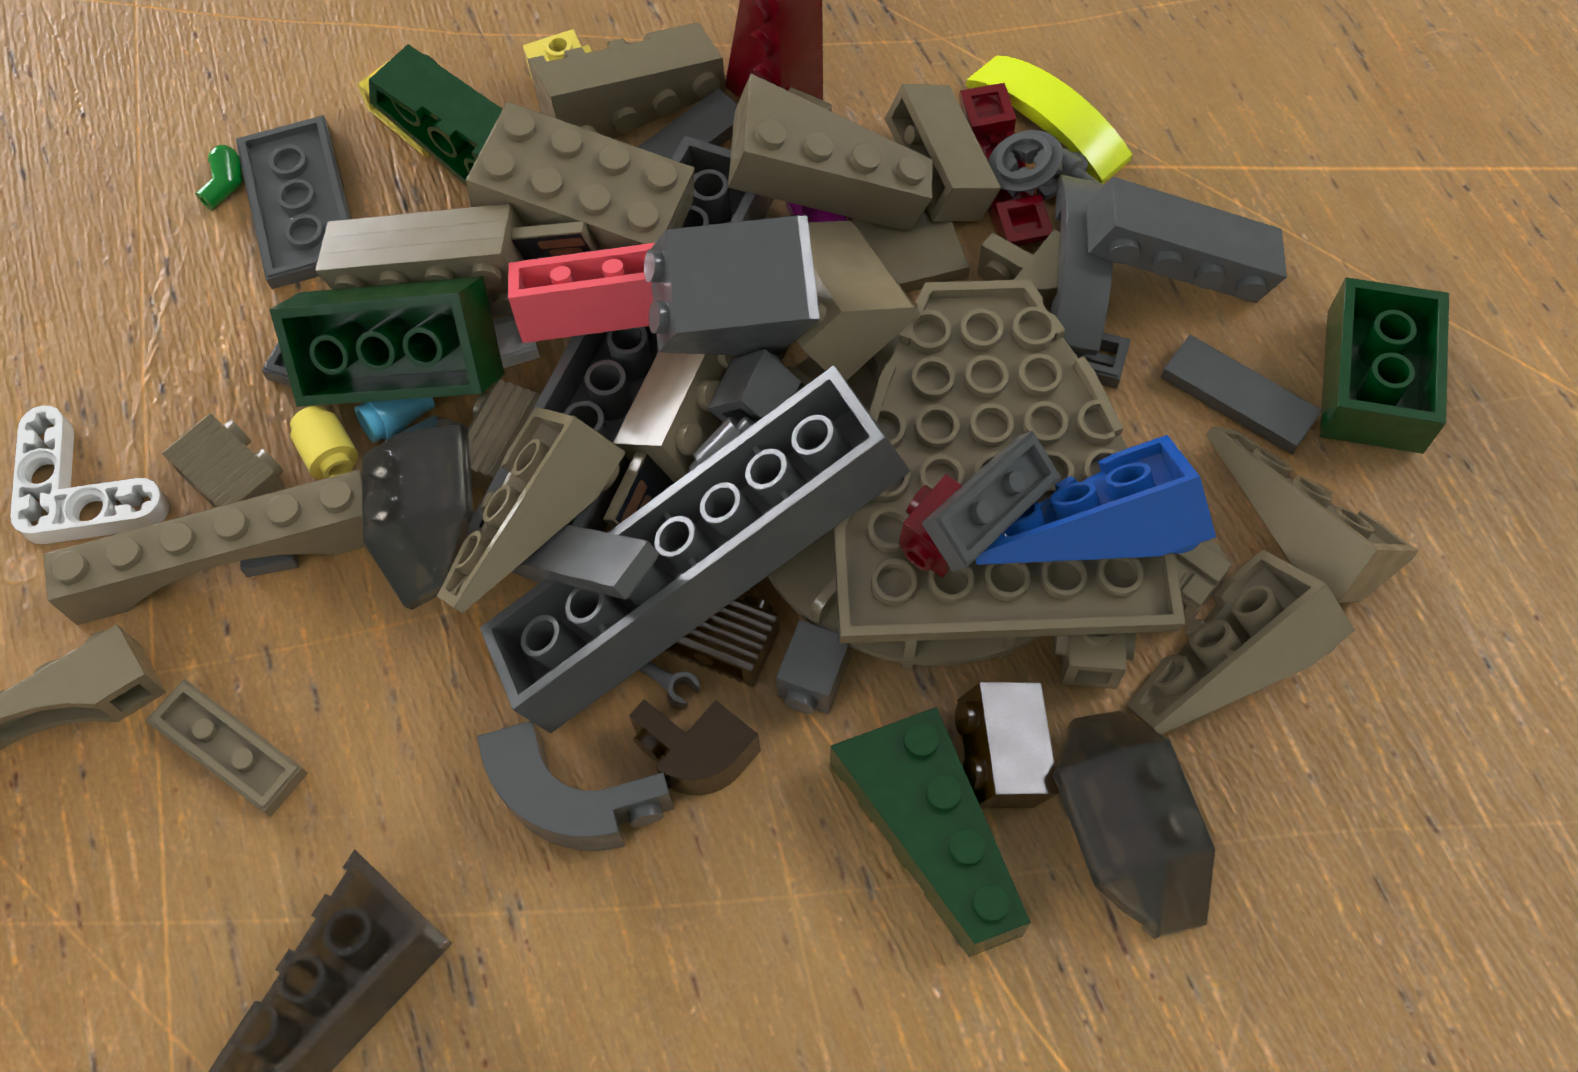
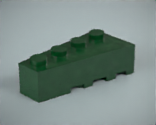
M409 44L369 79L370 104L467 186L466 178L503 109L438 65L429 55L422 54Z

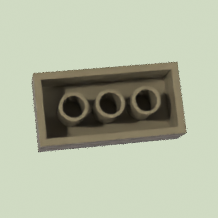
M507 101L466 178L471 207L510 203L525 227L584 221L599 248L604 250L655 243L665 230L682 228L693 204L695 168Z

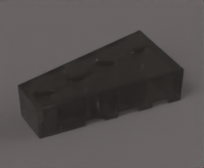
M354 849L342 867L347 872L331 896L327 894L323 896L311 914L315 920L295 951L288 949L275 969L279 972V975L262 1001H254L208 1072H331L453 943L372 864Z

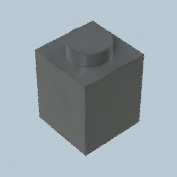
M766 349L739 356L731 360L709 404L708 410L722 422L729 416L737 421L746 416L756 423L793 396L801 380L785 367L784 362L778 356L769 353Z
M799 620L776 677L778 697L783 698V702L788 707L798 712L813 714L817 710L829 715L851 658L850 643L839 644V633Z

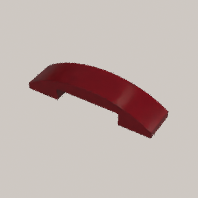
M1005 82L960 90L959 94L962 111L987 161H989L990 155L999 143L1015 134L1014 130L1017 119ZM1016 159L1019 169L1026 167L1024 161L1021 162L1019 159ZM1001 190L988 209L998 235L1016 246L1045 241L1053 231L1042 195H1035V192L1031 196L1026 191H1022L1013 198L1007 190Z

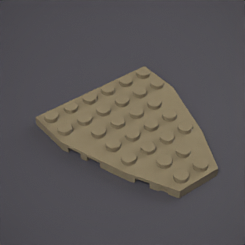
M1030 279L925 282L915 305L920 314L902 330L899 343L880 375L869 411L911 472L834 528L833 540L839 644L1180 631L1185 625L1176 556L1173 553L1160 557L977 565L974 560L964 569L953 572L950 569L944 577L939 576L931 569L930 571H923L906 558L902 550L903 548L898 543L903 522L909 516L906 513V509L916 493L925 485L933 489L945 474L963 486L1021 434L1029 431L1034 432L1061 476L1056 483L1069 476L1075 478L1077 482H1081L1101 471L1098 461L1116 452L1128 449L1121 436L1124 428L1095 371L1084 356L1078 358L1063 338L1065 328L1054 314L1046 310L1043 305V297ZM1052 485L1036 502L1041 503L1050 498L1056 491L1055 485Z

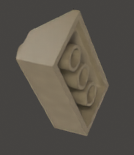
M852 221L809 222L820 320L796 340L800 347L825 371L834 365L847 381L920 313Z

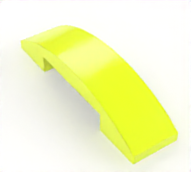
M997 55L966 80V86L970 89L1005 82L1012 106L1047 133L1053 135L1059 142L1069 148V151L1082 154L1088 162L1086 172L1100 183H1105L1131 161L1133 154L1110 123L1075 90L1037 66L1016 58Z

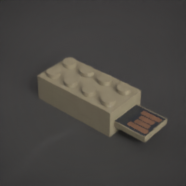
M509 203L328 221L315 271L331 290L483 276L492 316L514 317L508 300L510 262L601 249L584 221L525 227Z
M788 347L778 355L781 360H783ZM657 354L613 444L626 452L624 456L631 463L603 518L612 529L690 472L688 467L696 460L694 453L723 423L708 410V407L731 360L740 355Z

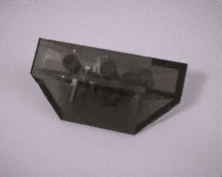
M433 415L396 434L361 456L363 543L404 607L411 610L437 597L467 537L473 517L468 428L461 423L437 415Z
M1120 710L1074 718L1069 722L1066 731L1067 736L1061 747L1053 777L1094 886L1125 914L1143 925L1142 929L1153 939L1206 925L1216 849L1171 741Z

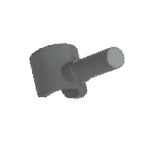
M648 662L639 669L667 690L668 702L676 709H685L688 706V703L683 698L678 697L674 693L673 689L677 685H688L693 691L699 693V681L695 675L689 672L682 671L672 675L652 662Z

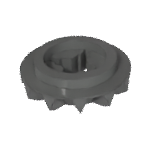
M1027 130L1015 133L999 143L990 155L988 163L1001 187L1000 191L1007 190L1013 198L1022 191H1026L1033 196L1035 188L1041 185L1051 187L1052 177L1062 173L1064 153L1060 142L1053 135L1040 130ZM1016 159L1028 164L1034 162L1035 168L1029 170L1023 167L1019 169Z

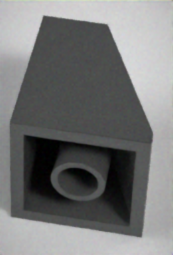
M796 215L665 230L653 247L646 252L644 275L646 281L652 284L653 302L649 310V326L651 332L657 335L658 353L743 356L766 349L769 353L778 356L820 320L807 216Z

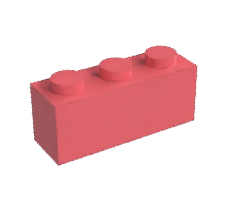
M655 243L510 262L508 300L522 343L649 326V310L653 302L651 282H647L645 279L644 259L646 252Z

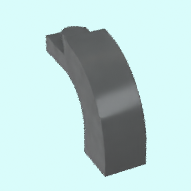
M532 721L477 736L485 771L500 798L526 828L553 844L587 851L624 847L625 842L621 830L622 824L630 822V825L633 827L646 826L661 820L664 817L663 812L674 809L670 790L663 772L596 791L579 790L563 784L550 773L542 737Z

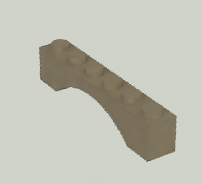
M355 470L43 554L47 600L72 622L80 625L128 612L142 599L163 586L188 575L219 565L276 555H337L385 542L377 498L361 471Z
M115 625L108 630L93 634L80 647L58 660L49 661L35 670L33 675L8 690L0 691V750L28 735L59 725L89 721L119 722L162 696L166 691L140 644L120 626Z

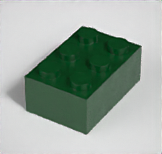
M1345 277L1328 310L1319 437L1421 454L1425 453L1446 424L1449 328L1448 292Z

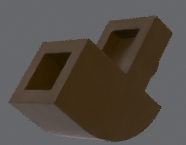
M645 699L629 715L636 733L633 741L655 761L664 756L656 766L658 774L664 773L669 789L681 794L706 795L722 790L734 782L761 751L758 733L716 700L686 733Z

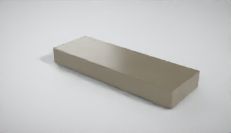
M185 679L177 685L145 720L269 817L274 814L308 774L292 759Z

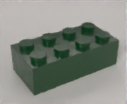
M483 276L299 292L269 309L297 407L482 394L505 374Z

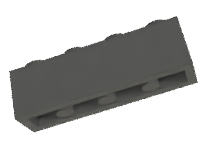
M1112 177L1086 205L1088 254L1255 303L1287 278L1283 235L1280 228L1117 177Z

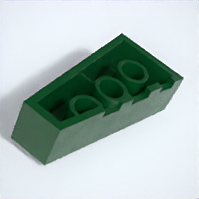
M937 707L830 746L831 768L839 779L845 782L858 800V805L871 822H874L892 847L894 855L904 869L907 868L924 891L926 899L968 957L1023 937L1031 923Z

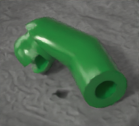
M218 145L209 152L207 159L208 163H210L212 179L195 193L200 202L210 210H214L243 181L240 157L234 149L227 145Z

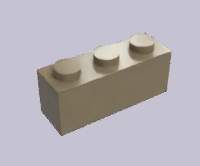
M902 84L885 116V121L895 142L933 159L932 199L926 207L933 222L981 221L1001 187L950 85Z

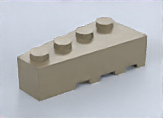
M699 22L646 33L643 41L631 44L626 42L624 38L608 41L607 49L585 53L582 47L564 51V58L546 61L543 55L527 59L542 114L612 139L628 134L636 128L659 118L669 116L682 108L701 101L718 88L721 91L726 90L723 57Z
M750 74L734 114L728 188L910 232L932 199L933 159Z

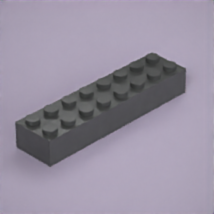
M834 365L608 532L646 540L659 553L656 561L628 599L625 600L545 579L480 627L504 690L515 712L549 733L554 732L911 472L862 401Z

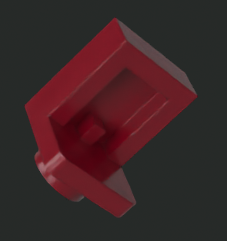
M947 474L943 476L933 489L925 485L913 497L906 509V513L909 516L903 522L898 543L903 548L902 550L906 558L913 565L923 571H930L931 569L941 577L946 575L950 567L921 522L962 487V485Z

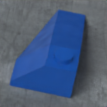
M1165 435L1116 452L1098 461L1101 471L1081 482H1077L1075 478L1069 476L1054 484L1056 491L1050 498L1041 503L1035 502L975 561L977 565L1160 557L1169 553L1180 554L1195 549L1201 542L1216 538V533L1201 477L1170 437Z

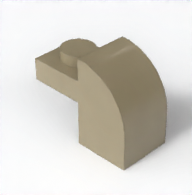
M1054 229L1034 255L992 232L981 245L977 274L984 277L986 281L1030 279L1043 297L1044 307L1050 312V303L1057 295L1060 232Z

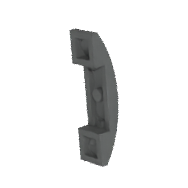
M1060 175L1057 180L1055 220L1061 221L1057 295L1050 303V313L1054 314L1065 328L1063 338L1074 352L1096 356L1100 350L1107 316L1113 262L1088 254L1086 205L1106 184Z

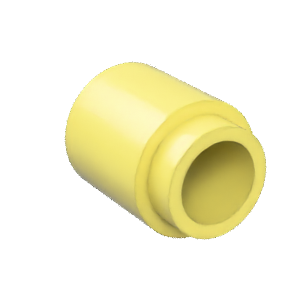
M319 405L304 408L296 413L290 422L292 429L290 437L311 476L317 480H322L351 472L358 460V452L337 415Z

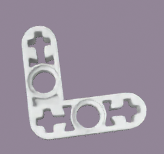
M45 405L32 408L21 418L17 431L10 517L11 524L28 541L35 544H50L113 535L164 521L170 508L169 499L154 481L147 478H134L71 487L74 429L57 408ZM45 433L44 441L38 436V434ZM47 464L54 465V472L48 480L39 484L32 483V476L38 468ZM148 496L151 501H146L142 504L144 497ZM118 500L122 505H117L116 501ZM94 501H101L103 503L102 511L97 517L89 521H80V511L84 506ZM142 504L141 510L136 512V510L133 507H137ZM42 508L48 513V515L41 517ZM38 520V525L33 526L31 524L32 521Z

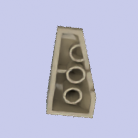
M535 407L500 465L508 471L502 487L495 493L493 491L487 493L480 509L484 511L483 520L485 522L481 530L474 531L464 540L437 597L464 613L595 501L601 491L608 489L619 474V463L626 452L575 416Z
M1212 426L1206 434L1291 564L1326 583L1338 603L1361 602L1413 560L1419 552L1362 510L1355 514L1344 507H1336L1330 503L1333 492L1323 485L1315 484L1300 476H1296L1294 479L1288 476L1292 467L1287 462L1237 430Z
M1264 549L1261 550L1221 584L1213 595L1217 602L1216 606L1204 621L1199 619L1192 621L1185 630L1189 640L1177 655L1163 658L1127 704V707L1138 719L1160 736L1313 666L1324 656L1331 653L1339 643L1355 631L1328 585Z

